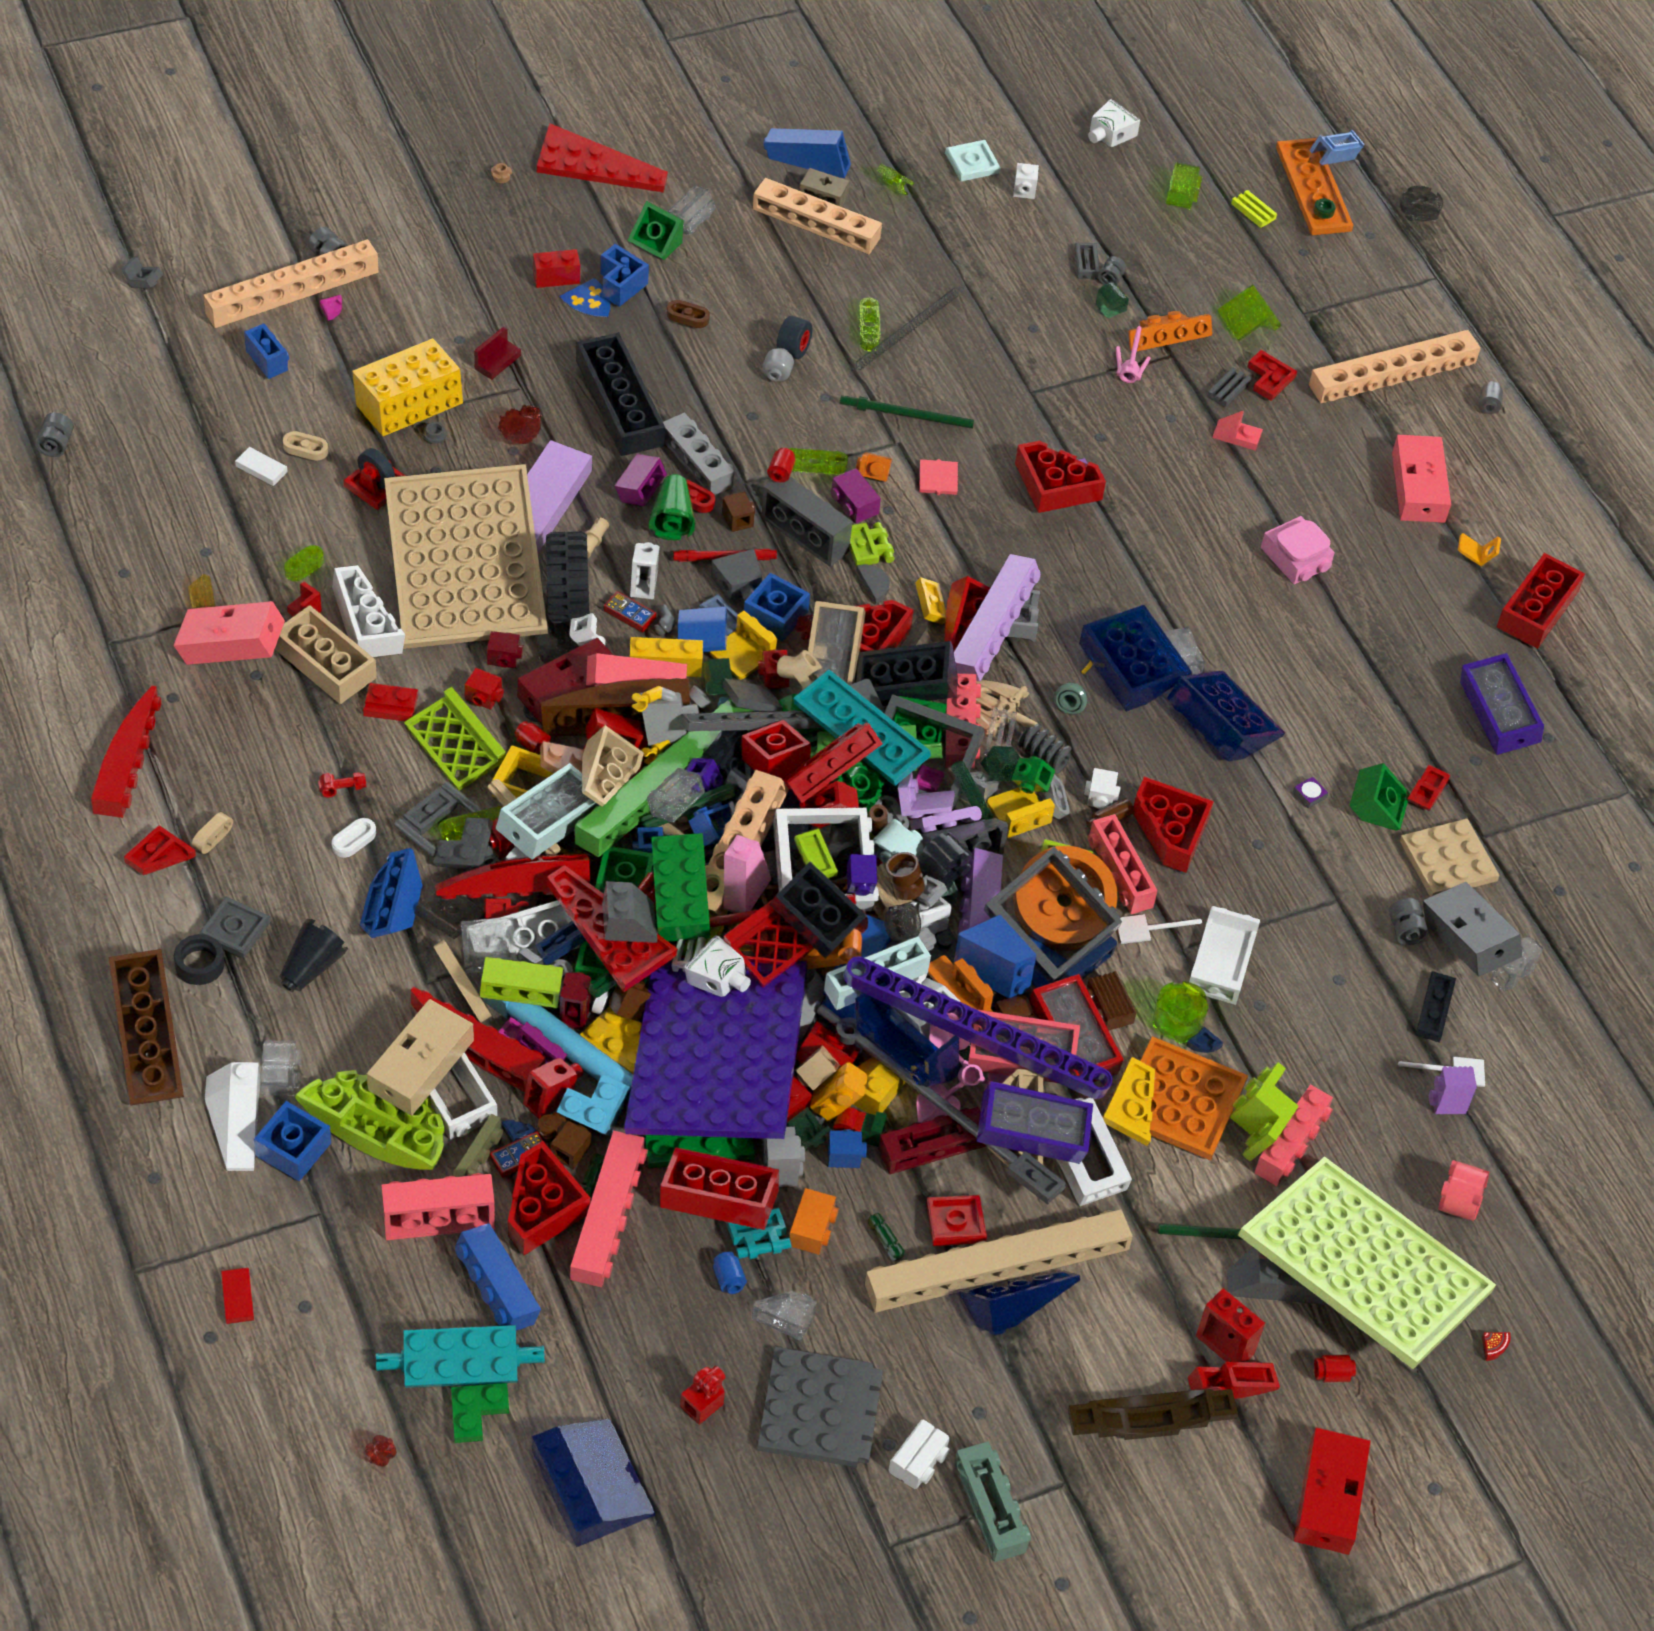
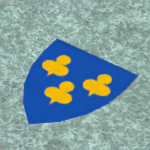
M595 278L559 296L573 309L582 313L601 317L609 316L610 301L603 297V286Z

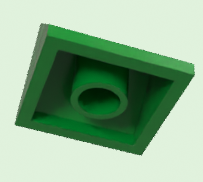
M646 201L627 241L665 260L683 242L684 220Z

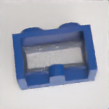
M718 802L708 807V809L707 807L699 809L693 813L694 818L689 820L694 834L703 833L704 848L720 842L724 834L725 825L731 820L729 803L722 805L721 802Z

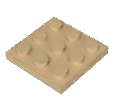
M1468 819L1401 836L1400 843L1430 897L1463 882H1467L1473 888L1498 881L1500 875Z

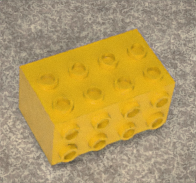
M433 338L352 371L356 406L382 436L463 404L460 368Z

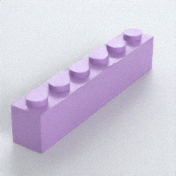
M1009 555L954 652L958 674H976V681L980 682L984 674L988 672L990 663L994 656L998 654L1004 638L1009 635L1013 622L1019 617L1021 608L1025 601L1029 599L1030 592L1035 583H1038L1041 574L1035 559Z

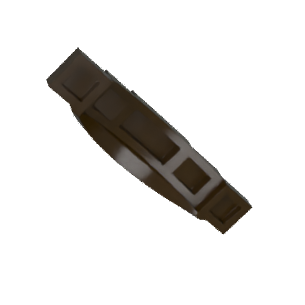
M1202 1389L1093 1400L1086 1404L1069 1405L1068 1407L1073 1436L1098 1433L1099 1438L1124 1436V1440L1179 1435L1182 1429L1208 1427L1209 1422L1232 1420L1238 1416L1232 1389L1216 1391Z

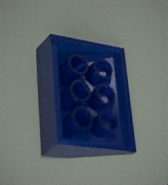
M1145 605L1083 625L1079 645L1126 712L1150 703L1192 675L1191 669Z
M1224 671L1181 676L1167 697L1173 704L1174 709L1182 713L1188 719L1189 724L1196 728L1204 736V739L1220 752L1221 757L1229 762L1244 759L1283 737L1285 734Z
M610 1418L561 1425L532 1436V1453L576 1547L655 1516L654 1509Z

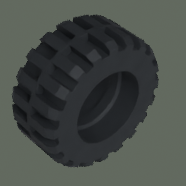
M583 531L548 533L546 535L549 621L552 623H571L573 618H580L590 614L587 534Z

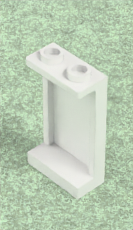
M1212 906L1187 991L1236 1005L1260 920L1249 915H1242L1225 908Z

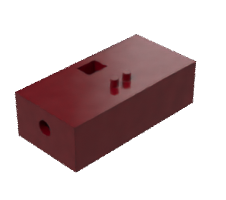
M598 637L518 678L517 697L542 726L541 702L567 693L594 687L586 685L588 656L596 653L613 655Z

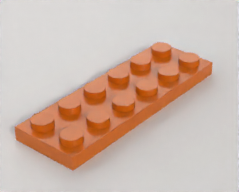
M1317 138L1277 141V152L1310 234L1322 235L1352 232L1354 225L1328 164L1321 165L1319 163L1324 156L1323 151L1316 153L1309 151ZM1325 198L1333 201L1336 205L1334 216L1329 219L1317 217L1313 212L1317 200Z

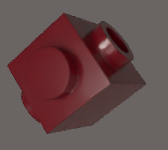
M491 631L487 647V665L516 668L517 661L522 659L524 645H520V635Z

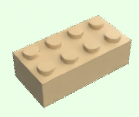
M308 606L284 623L275 650L339 704L345 702L377 678L376 660L313 607Z

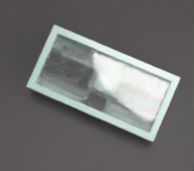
M569 763L503 807L499 814L496 830L532 860L573 832L577 822L580 819H584L599 804L582 793V773Z

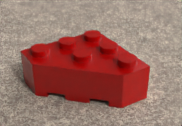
M1042 441L1018 445L1015 465L1038 513L1103 500L1106 480L1097 464L1081 462L1076 459L1077 456L1061 449L1057 452L1048 448V444Z
M895 600L883 601L882 605L870 606V604L856 606L863 607L865 610L859 652L897 648L911 629L914 610ZM844 651L843 658L851 661L852 652Z
M1144 776L1135 797L1133 806L1134 816L1162 864L1187 873L1210 818L1214 801Z
M543 1141L520 1155L512 1204L508 1216V1237L523 1256L586 1217L590 1206V1196Z

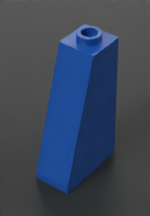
M771 128L767 137L764 138V149L767 150L768 158L771 160L805 169L812 168L839 178H845L851 165L843 131Z

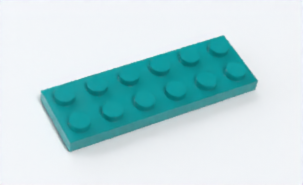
M830 669L793 698L794 704L836 739L857 723L864 725L866 722L869 723L883 744L862 760L894 786L931 757L928 748Z

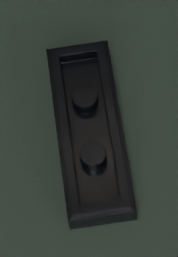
M1434 971L1431 972L1415 1036L1440 1043L1456 978Z

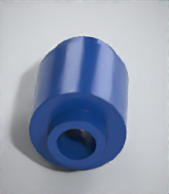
M723 1252L717 1255L713 1260V1270L721 1291L729 1294L740 1292L746 1285L747 1279L738 1257L734 1256L732 1252Z

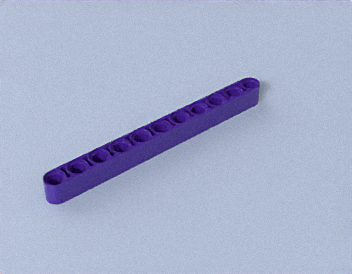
M853 957L846 966L843 977L848 986L1085 1096L1100 1099L1105 1096L1112 1085V1075L1106 1069L864 957ZM858 969L863 975L857 976L851 970ZM882 980L887 986L881 987L875 981ZM906 991L911 997H902L899 992ZM930 1002L935 1008L928 1009L923 1003ZM953 1013L958 1016L959 1020H952L947 1014ZM977 1024L981 1026L983 1031L974 1030L972 1025ZM1001 1035L1005 1037L1007 1042L998 1041L996 1036ZM1020 1047L1029 1048L1031 1053L1026 1054L1022 1052ZM1048 1057L1053 1059L1055 1065H1050L1046 1063L1044 1058ZM1068 1069L1077 1070L1079 1076H1073ZM1093 1080H1099L1104 1087H1097Z

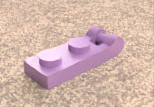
M973 806L954 810L942 816L931 815L909 821L911 830L921 828L922 833L936 830V825L942 824V828L956 826V820L960 823L978 821L982 816V812L979 807Z

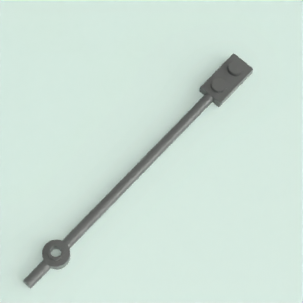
M824 1004L818 1008L817 1013L836 1027V1037L841 1043L847 1045L858 1044L977 1138L979 1126L863 1036L862 1025L857 1019L850 1017L842 1019ZM985 1144L1011 1164L1007 1169V1173L1047 1205L1065 1189L1066 1182L1026 1151L1018 1157L1008 1148Z

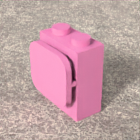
M1302 516L1265 532L1261 549L1293 584L1307 581L1320 572H1326L1332 565L1335 553L1330 548V539L1314 522L1305 520Z

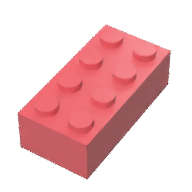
M475 1173L471 1176L463 1177L447 1176L443 1179H418L412 1182L393 1181L389 1184H382L386 1240L455 1234L488 1223L495 1230V1207L491 1174Z

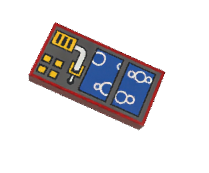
M618 591L604 605L606 613L642 633L656 619V612Z
M538 1131L491 1152L490 1159L501 1177H506L518 1171L520 1155L542 1142L543 1139Z

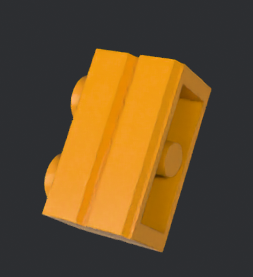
M847 1062L814 1089L810 1108L826 1120L831 1121L864 1096L868 1076L852 1063Z

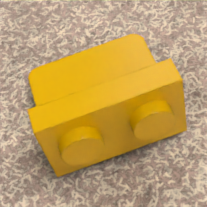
M742 611L737 615L736 631L727 636L726 650L710 651V655L737 679L742 680L758 669V661H762L763 651L776 650L777 638L771 631L765 629L755 617H751L747 612Z
M1018 787L992 796L987 801V805L994 817L1007 822V838L1052 823L1055 804L1051 798L1040 801L1035 792L1028 794L1021 791Z

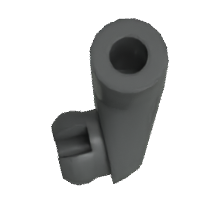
M666 604L659 606L657 609L661 619L654 626V629L660 636H663L666 632L669 633L676 623Z

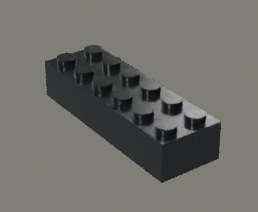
M620 333L576 342V362L620 455L625 456L665 446V425Z

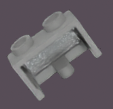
M1032 590L1030 592L1029 599L1025 601L1020 610V615L1013 622L1007 637L1025 638L1035 642L1038 629L1039 609L1037 607L1040 591Z

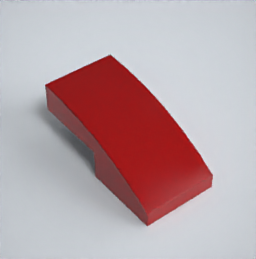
M1428 765L1407 801L1430 811L1448 783L1450 774Z

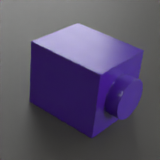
M851 854L847 863L848 893H855L858 896L873 894L877 885L876 855Z

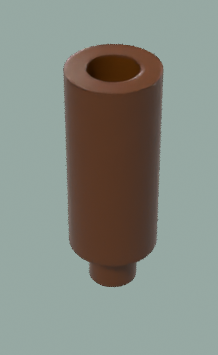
M1125 798L1093 813L1092 819L1086 821L1087 827L1091 830L1093 820L1115 814L1120 821L1134 814L1131 801Z
M881 804L872 806L869 811V817L872 819L871 833L875 836L888 824V811Z

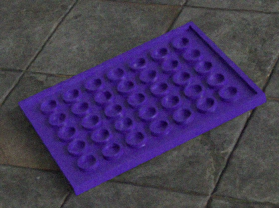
M673 959L651 973L648 987L651 996L646 1000L624 1127L625 1133L637 1135L785 1139L808 970L807 961L796 962L765 987H762L746 969L745 976L751 980L747 990L741 992L733 987L723 997L688 984L683 968H679L678 972L673 971ZM758 963L757 970L764 978L772 973L773 964Z

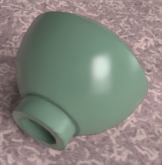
M1065 683L1056 690L1054 702L1062 712L1074 715L1085 709L1087 694L1079 684Z

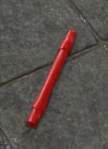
M754 549L758 561L777 559L776 549ZM747 550L673 551V561L697 562V560H715Z

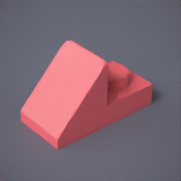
M1244 411L1219 419L1212 438L1256 451L1263 429L1241 423Z

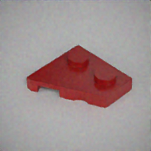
M158 825L124 856V861L144 876L192 859L196 856V851Z

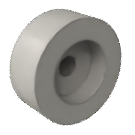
M694 685L689 690L690 705L697 704L702 709H706L712 703L709 697L697 686Z

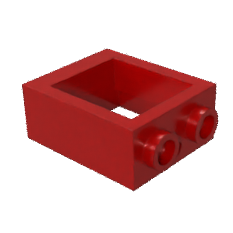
M1222 1288L1205 1305L1196 1337L1225 1362H1247L1255 1354L1265 1322L1227 1290Z

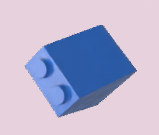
M1001 915L958 933L954 962L963 958L968 965H972L975 968L978 977L984 983H987L992 990L1008 998L1023 994L1030 989L1036 953Z

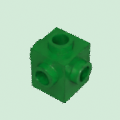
M1031 756L1030 759L1019 758L1011 780L1019 786L1021 791L1028 794L1048 792L1056 770L1038 757Z

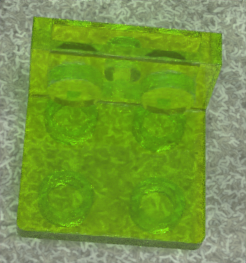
M1253 284L1217 310L1238 341L1263 324L1266 326L1270 324L1275 331L1282 326Z

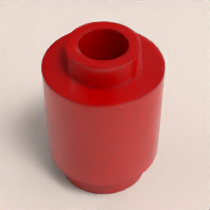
M780 448L773 454L767 469V474L773 481L786 482L789 480L796 462L794 452L788 448Z
M522 722L514 733L518 743L530 752L540 755V747L543 741L551 743V736L532 722Z
M1322 1355L1321 1358H1315V1379L1322 1380L1323 1383L1350 1382L1351 1377L1356 1375L1355 1361L1351 1360L1349 1355Z

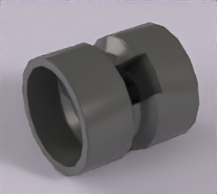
M326 226L315 230L308 241L309 249L317 256L348 246Z
M61 413L47 414L35 441L37 449L50 457H60L63 455L74 429L73 422Z
M1406 898L1398 900L1390 906L1389 914L1394 925L1398 943L1401 945H1414L1428 937V927L1425 918H1423L1424 914L1420 902L1417 899Z

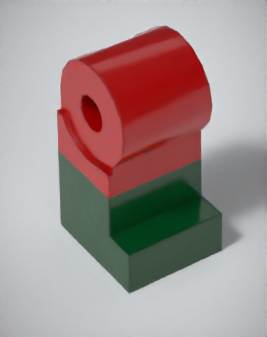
M848 1107L836 1117L833 1129L834 1131L849 1129L862 1132V1142L878 1147L880 1135L883 1134L887 1114L877 1111L876 1115Z

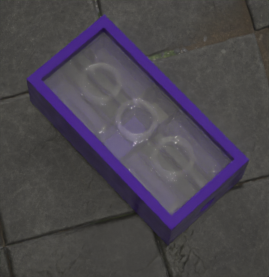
M1507 653L1462 665L1460 683L1496 755L1541 743L1544 724Z
M991 1081L982 1096L977 1142L1080 1164L1089 1149L1093 1103Z

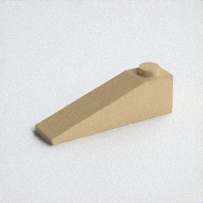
M606 725L603 726L587 741L583 753L582 793L603 807L639 770L644 753Z

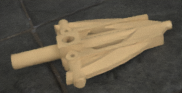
M976 681V684H981V698H976V703L990 710L985 711L981 708V716L976 718V724H980V727L984 728L986 737L995 736L997 727H1003L1004 722L1009 723L1010 720L1026 728L1034 727L1038 724L1016 712V707L1020 706V699H1025L1029 695L1026 686L1017 688L994 681ZM986 693H990V694H992V695H994V696L1000 698V700H998V699H996V698H994V697H992V696H990V695H988V694H986Z

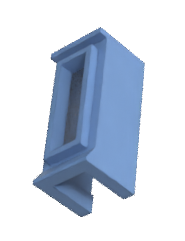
M1351 130L1348 133L1323 137L1319 135L1309 151L1316 153L1327 150L1319 161L1321 165L1354 160L1365 144Z

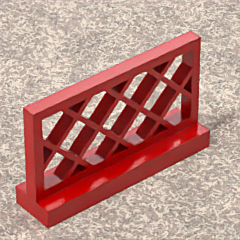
M866 722L864 725L857 723L782 778V780L788 786L789 792L793 793L799 802L803 803L883 743L869 723Z
M771 901L724 935L723 938L730 947L743 957L746 969L762 987H765L815 949L811 944H797L798 932L793 927L780 925V918L782 916L769 905ZM765 929L775 930V942L760 940V933ZM779 931L793 932V944L778 942ZM745 944L756 945L755 957L744 956L739 948ZM759 946L774 947V958L758 957ZM777 949H793L792 957L789 960L777 959ZM758 963L773 964L772 973L764 978L757 970Z

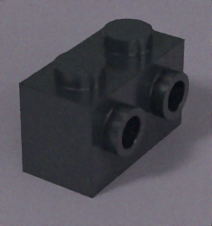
M747 730L721 731L702 756L704 759H714L724 781L734 767L740 770L745 763L742 760V735L747 734Z

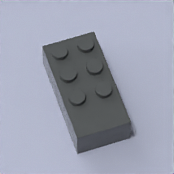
M792 477L786 482L771 480L764 486L762 519L830 567L849 552L852 520L837 511L828 502L820 499L811 490L803 487Z

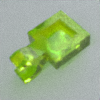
M881 163L876 170L883 175L881 178L892 185L895 182L897 190L901 194H909L904 190L906 183L914 185L911 179L904 177L885 164Z

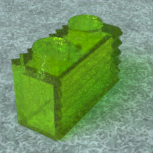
M1175 163L1166 204L1191 209L1192 202L1197 203L1199 190L1196 188H1200L1203 177L1199 175V166Z

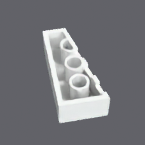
M359 566L334 568L332 589L348 637L372 657L402 654L405 634L402 629H398L391 613H387L381 598L374 594L372 585Z

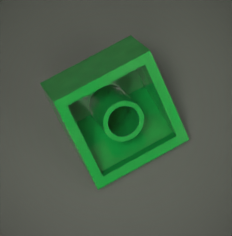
M1384 763L1359 770L1349 806L1362 821L1398 831L1402 826L1410 792Z

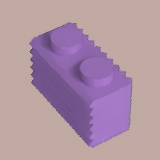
M1444 1066L1440 1076H1435V1088L1429 1092V1103L1434 1106L1435 1114H1466L1475 1089H1477L1472 1066H1454L1453 1068L1451 1066L1448 1068Z

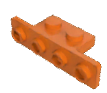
M1171 311L1166 316H1149L1147 320L1140 321L1141 333L1137 351L1212 336L1211 315L1204 314L1189 318L1180 311ZM1137 329L1129 330L1130 351H1132Z
M945 955L930 962L928 975L935 982L944 985L961 1003L976 1010L993 1012L991 1009L993 991L987 983H984L978 977L972 965H968L963 958L954 962L953 965Z

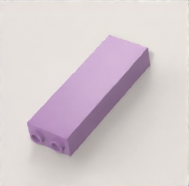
M551 440L527 474L537 553L546 542V535L554 530L592 472L591 455Z

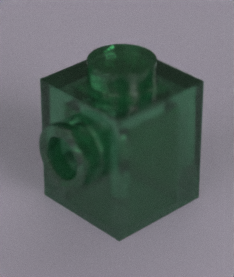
M993 746L980 764L992 781H1012L1014 770L1021 757L1013 747Z

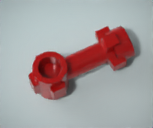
M360 772L353 773V777L335 779L333 774L325 773L320 776V781H318L319 791L327 798L335 796L337 789L355 787V790H360L367 787L365 773Z

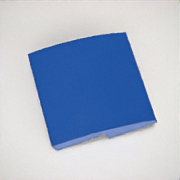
M726 606L679 610L678 639L703 640V652L726 650Z

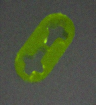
M310 545L289 558L284 564L286 578L290 581H300L320 568L324 563L322 548Z

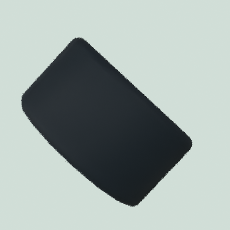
M788 316L779 330L777 348L787 350L794 359H801L811 342L813 331L811 322L796 316Z

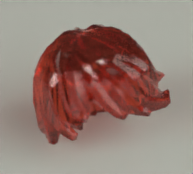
M522 405L520 411L515 408H511L510 411L507 410L505 416H500L498 430L505 439L517 444L532 442L534 438H537L541 430L542 415L538 413L540 412L539 408L531 405Z

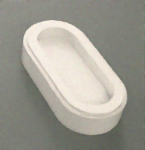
M360 818L336 834L332 839L333 853L342 858L350 857L370 843L376 836L374 822L367 818Z

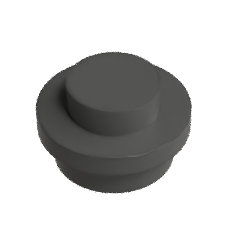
M430 422L424 429L423 435L425 440L430 443H440L445 440L447 432L441 423Z

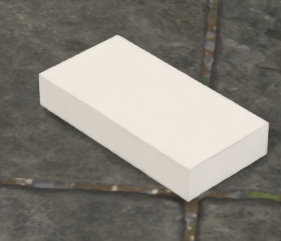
M251 447L235 461L236 467L272 486L287 473V466Z

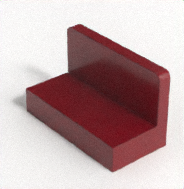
M502 327L474 351L475 370L491 380L521 356V349L508 341L507 328Z

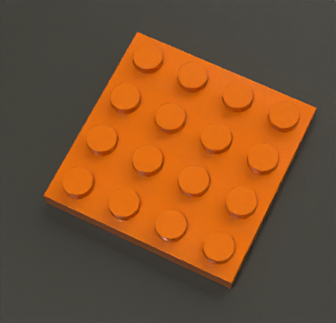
M1152 1036L1140 1060L1155 1069L1154 1094L1151 1101V1136L1211 1161L1233 1113V1104L1241 1095L1248 1075Z

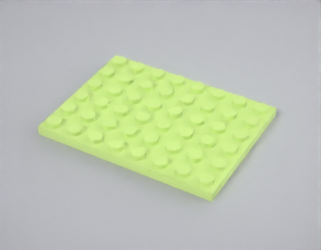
M1323 1157L1244 1225L1238 1234L1248 1244L1412 1369L1489 1296L1496 1286L1495 1283L1326 1157Z

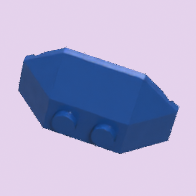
M411 848L390 853L386 858L387 862L379 869L370 884L360 926L371 938L413 927L423 885L414 851Z

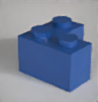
M617 244L611 246L601 254L600 274L604 276L603 297L618 307L623 305L648 284L649 264Z

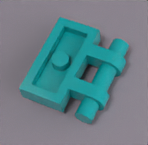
M779 1208L772 1209L765 1230L727 1222L734 1246L744 1243L746 1246L736 1248L738 1259L746 1257L749 1260L755 1259L761 1254L772 1252L774 1255L781 1253L784 1249L791 1248L789 1237L779 1239L778 1237L786 1235V1225ZM764 1239L769 1240V1242L755 1244V1241Z

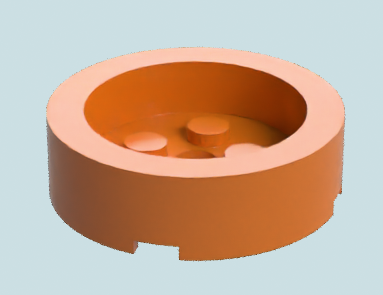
M1056 846L1055 848L1058 851L1060 850L1069 857V863L1075 870L1078 868L1085 874L1086 882L1092 889L1095 887L1104 896L1103 901L1109 907L1113 906L1116 909L1117 887L1114 877L1106 864L1095 854L1075 846ZM1051 848L1038 853L1029 860L1021 874ZM1049 864L1014 894L1015 915L1026 931V934L1052 950L1073 951L1081 949L1107 927L1106 923L1052 864ZM1066 894L1070 898L1071 904L1067 907L1060 906L1057 901L1060 895Z

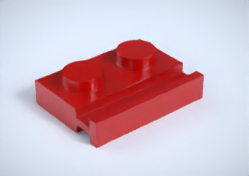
M370 683L363 716L405 722L412 718L415 712L418 689Z

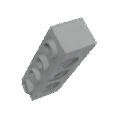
M684 412L663 422L665 425V444L701 487L711 491L714 495L733 487L735 476L733 466L724 460L721 452L713 447L707 435L702 434L694 420H691Z

